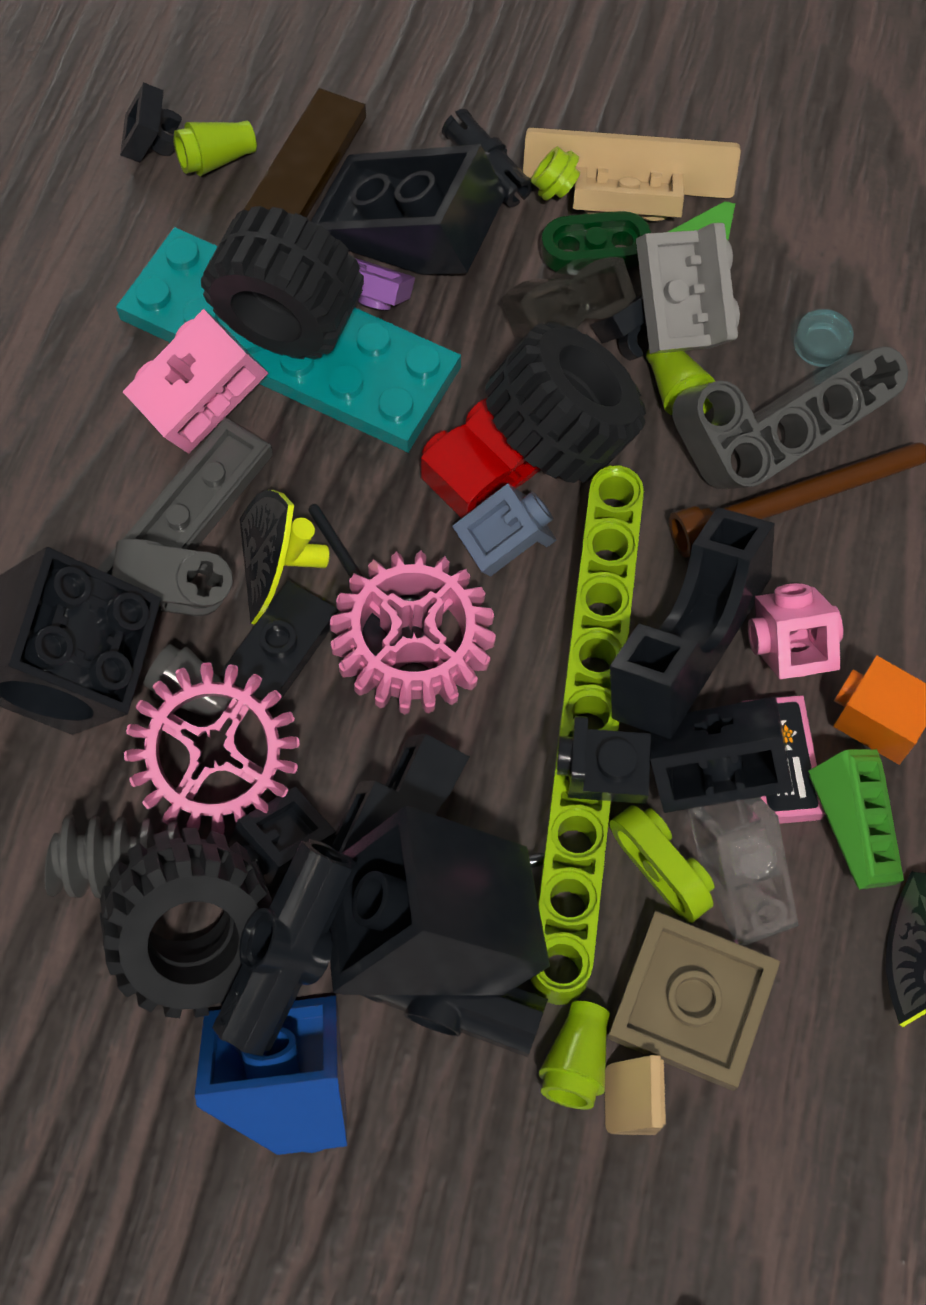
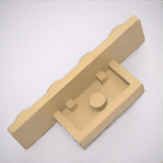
M528 128L525 136L523 173L532 179L541 161L557 146L564 152L572 150L579 156L575 168L580 171V175L573 186L575 187L573 209L584 210L587 214L627 211L635 213L645 220L662 221L668 217H682L684 195L716 198L733 197L741 150L738 143Z

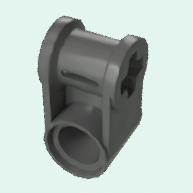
M123 539L116 542L112 576L160 597L161 601L158 611L195 617L206 616L215 612L230 592L233 583L232 572L227 562L219 555L210 552L168 547L164 544L148 540ZM196 573L206 575V585L212 587L205 597L197 595V586L190 583Z

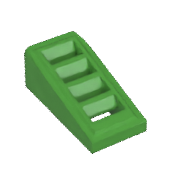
M845 750L809 770V777L857 888L860 890L894 886L904 881L886 778L878 750Z

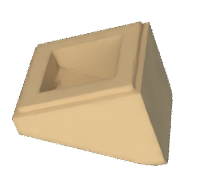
M650 1055L611 1063L605 1069V1128L607 1132L619 1135H656L666 1125L664 1060H661V1056Z

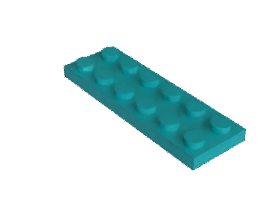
M176 227L172 229L117 304L116 309L120 320L169 343L175 338L178 329L184 323L194 319L205 309L268 372L259 383L260 385L409 453L461 369L460 354L355 307L334 349L328 355L323 354L321 358L311 359L305 357L304 359H296L259 347L229 328V325L213 312L214 308L206 302L203 295L205 290L201 287V278L218 246Z

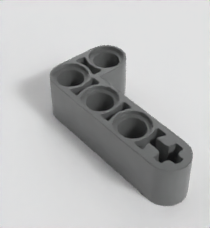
M882 346L853 353L839 359L754 414L743 393L736 385L728 381H715L691 387L680 393L674 402L672 417L697 468L709 485L716 489L753 487L768 480L896 397L907 383L908 367L901 353L892 347ZM864 380V387H860L856 381ZM824 394L829 402L828 414L824 411L822 404ZM706 398L709 399L714 408L712 423L706 419L703 411V403ZM779 421L785 429V441L783 444L777 435ZM734 449L739 454L741 460V468L738 474L735 473L731 465V455Z

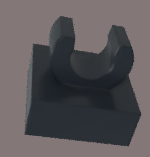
M143 82L125 114L121 156L140 163L149 147L164 156H171L175 150L173 135H169L166 132L174 134V131L177 130L181 123L182 117L172 110L162 109L164 90Z
M643 294L632 298L591 324L601 344L619 338V349L622 355L629 361L644 355L637 343L638 333H644L648 339Z

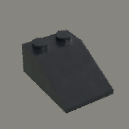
M481 144L350 154L344 161L311 222L321 225L331 232L330 235L340 240L349 249L348 251L422 275L468 273L506 196V192Z

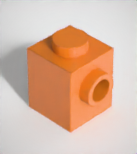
M877 655L864 675L854 669L851 671L834 700L845 708L833 727L865 746L877 749L879 754L898 765L901 764L916 745L926 727V683Z

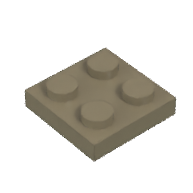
M655 911L607 1039L647 1056H661V1060H664L666 1064L735 1091L739 1086L781 961Z

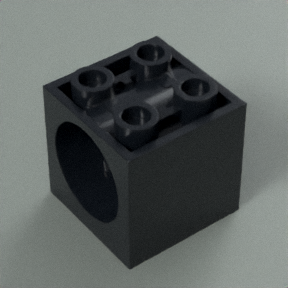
M50 547L43 548L0 575V707L71 735L128 715L161 598Z

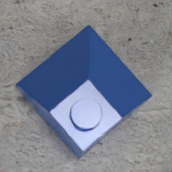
M336 996L295 1000L271 1051H265L263 1056L242 1052L234 1045L218 1037L212 1027L220 1010L209 1011L210 1015L204 1016L195 1087V1100L198 1108L277 1155L298 1152L314 1153L324 1149L347 1146L346 1094Z

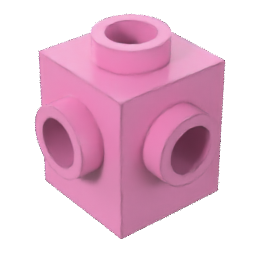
M798 583L785 584L777 587L774 591L775 593L755 596L756 618L749 619L748 636L751 649L755 655H761L779 679L803 677L840 670V642L843 638L842 618L838 608L832 606L815 587Z

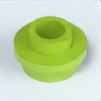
M557 146L541 161L531 179V182L539 188L538 195L541 198L549 200L554 195L562 198L574 186L580 175V171L575 168L579 160V156L572 150L564 152Z

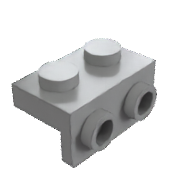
M711 223L694 231L648 233L637 238L636 244L650 354L710 349L736 340L738 337L737 326L739 324L740 311L738 303L733 297L730 272L733 252L729 241L726 239L724 223Z

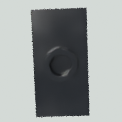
M287 581L220 672V679L224 682L225 671L228 665H236L238 667V677L234 684L235 686L244 689L248 679L253 674H257L262 678L260 687L253 695L259 701H262L268 693L277 690L281 694L282 699L330 632V618L333 615L339 614L338 609L294 583ZM278 703L269 708L268 710L270 712H273Z

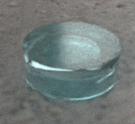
M828 309L811 311L799 322L794 337L796 352L804 361L811 365L828 367L844 356H847L854 337L853 328L850 322L836 311Z

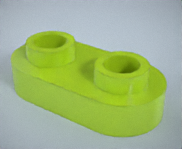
M630 805L609 822L611 831L623 851L666 903L683 920L693 923L713 907L714 903L710 892L715 888V885L709 873L694 858L690 857L687 860L683 858L670 842L672 834L669 827L653 809L648 808L643 812L638 807Z

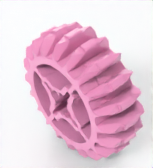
M420 550L414 557V564L404 565L403 557L396 551L391 556V568L387 570L373 559L368 565L370 580L353 573V576L349 579V586L353 594L340 593L336 599V607L341 613L330 618V630L339 635L331 641L332 654L344 657L339 663V672L344 678L357 676L354 683V691L359 696L368 693L374 687L377 688L375 705L380 709L388 704L391 696L399 698V712L404 715L410 712L411 700L421 699L422 708L426 713L433 712L435 710V695L440 694L445 702L453 705L458 701L459 696L456 685L467 690H473L477 685L478 679L474 671H486L489 666L490 656H488L485 650L493 648L496 634L487 629V627L493 624L492 608L480 607L485 599V592L482 587L466 589L470 579L467 569L461 570L453 576L448 575L450 562L446 556L437 561L435 567L426 566V555ZM405 595L424 596L416 601H406L399 598V596ZM447 610L456 618L462 632L463 641L456 652H453L446 646L447 638L438 630L442 624L443 614ZM372 613L380 619V627L388 634L382 640V650L377 656L373 655L362 636L364 625ZM409 626L412 633L413 626L419 628L424 626L423 637L416 638L415 633L412 639L402 637V628ZM412 662L421 663L429 668V670L418 672L402 671L399 669L405 664Z
M208 662L201 664L200 672L203 683L192 685L190 675L185 668L176 670V679L182 689L175 694H172L168 686L162 681L156 682L153 685V689L156 694L165 700L158 709L146 701L140 700L136 709L152 719L148 728L137 724H129L127 726L126 733L132 737L145 738L144 750H126L124 752V759L130 762L145 760L147 771L136 773L129 780L133 787L143 785L152 780L157 790L147 795L143 800V805L147 809L156 806L163 797L172 804L164 813L162 821L168 825L169 821L176 820L180 811L184 810L191 813L187 828H197L199 830L201 816H211L212 831L224 834L225 824L223 815L234 813L237 823L238 819L246 815L243 809L252 803L256 809L264 813L268 812L267 802L260 797L267 788L277 796H286L288 788L274 781L273 777L277 769L285 773L294 774L297 771L298 765L292 761L279 760L280 749H294L299 747L300 744L298 737L290 736L279 739L277 728L289 725L294 721V717L291 712H286L274 719L272 718L268 709L276 705L281 699V694L277 690L268 693L262 701H259L253 695L260 687L262 681L259 675L253 674L248 679L245 688L242 689L234 685L238 677V667L230 664L225 671L224 683L213 682L214 671L212 664ZM218 696L232 699L221 717L208 727L191 725L174 715L181 706L198 698ZM248 710L258 719L265 734L267 753L263 768L239 753L234 743L236 730ZM232 720V724L225 734L227 738L224 742V747L227 751L231 752V757L243 764V767L239 769L229 762L219 766L215 760L214 768L204 767L199 777L194 779L193 775L201 764L199 759L201 758L202 751L195 746L196 742L184 736L183 731L188 730L198 737L207 732L211 739V731L221 732L226 722ZM162 731L181 741L187 747L190 754V764L177 788L170 783L161 766L159 744ZM216 771H229L252 784L246 792L228 801L208 803L193 799L206 778Z

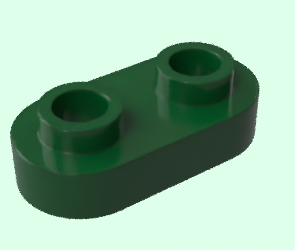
M627 211L562 216L552 220L544 228L541 255L548 267L563 274L630 269L639 265L636 239L644 234L651 233L648 223L641 216ZM616 245H624V246H626V247H615V246H616Z

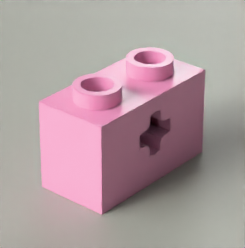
M203 309L194 319L187 321L178 329L175 338L154 360L147 362L138 370L135 379L124 389L123 393L164 438L189 454L262 381L268 372L224 326Z

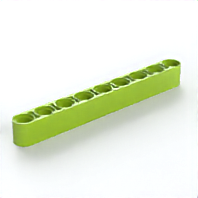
M620 465L608 466L599 470L594 475L590 484L559 736L571 737L575 716L586 713L596 715L603 721L605 726L598 730L618 731L619 721L612 719L610 669L604 672H593L585 668L581 662L587 658L596 657L603 659L610 666L628 640L644 490L643 483L638 474L630 468ZM616 499L623 502L625 506L612 507L603 501ZM602 550H609L615 552L621 558L608 561L601 559L596 553ZM595 603H604L611 606L616 613L605 616L598 615L591 611L589 606ZM557 746L538 905L548 957L550 958L555 955L569 957L575 962L579 976L570 983L559 984L548 978L545 972L542 971L530 980L535 993L540 997L548 999V1003L566 1005L577 1000L582 995L593 969L611 801L568 798L569 783L566 779L567 776L557 775ZM576 830L589 837L592 847L583 853H573L567 851L561 845L558 838L567 831ZM561 892H571L583 900L586 910L583 914L576 917H565L554 910L551 899Z

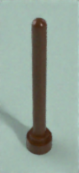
M916 442L723 509L758 519H765L926 463V445ZM691 506L670 514L669 527L671 536L677 550L683 557H690L692 544L715 511L712 512L709 508L700 510L697 506Z

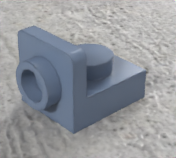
M509 483L452 526L481 572L490 577L534 543L539 542L545 547H549L557 541L547 526L553 520V516L543 501L533 491L525 495Z

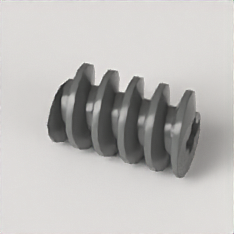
M66 814L59 833L55 832L47 850L44 873L47 895L55 897L64 886L69 897L82 898L90 887L95 898L100 899L103 886H111L109 873L117 861L125 865L130 864L129 849L139 842L146 849L155 845L153 836L155 832L152 820L144 818L137 836H130L125 817H118L111 835H104L100 817L92 816L85 834H78L75 816ZM177 820L169 821L165 830H168L169 839L182 838Z

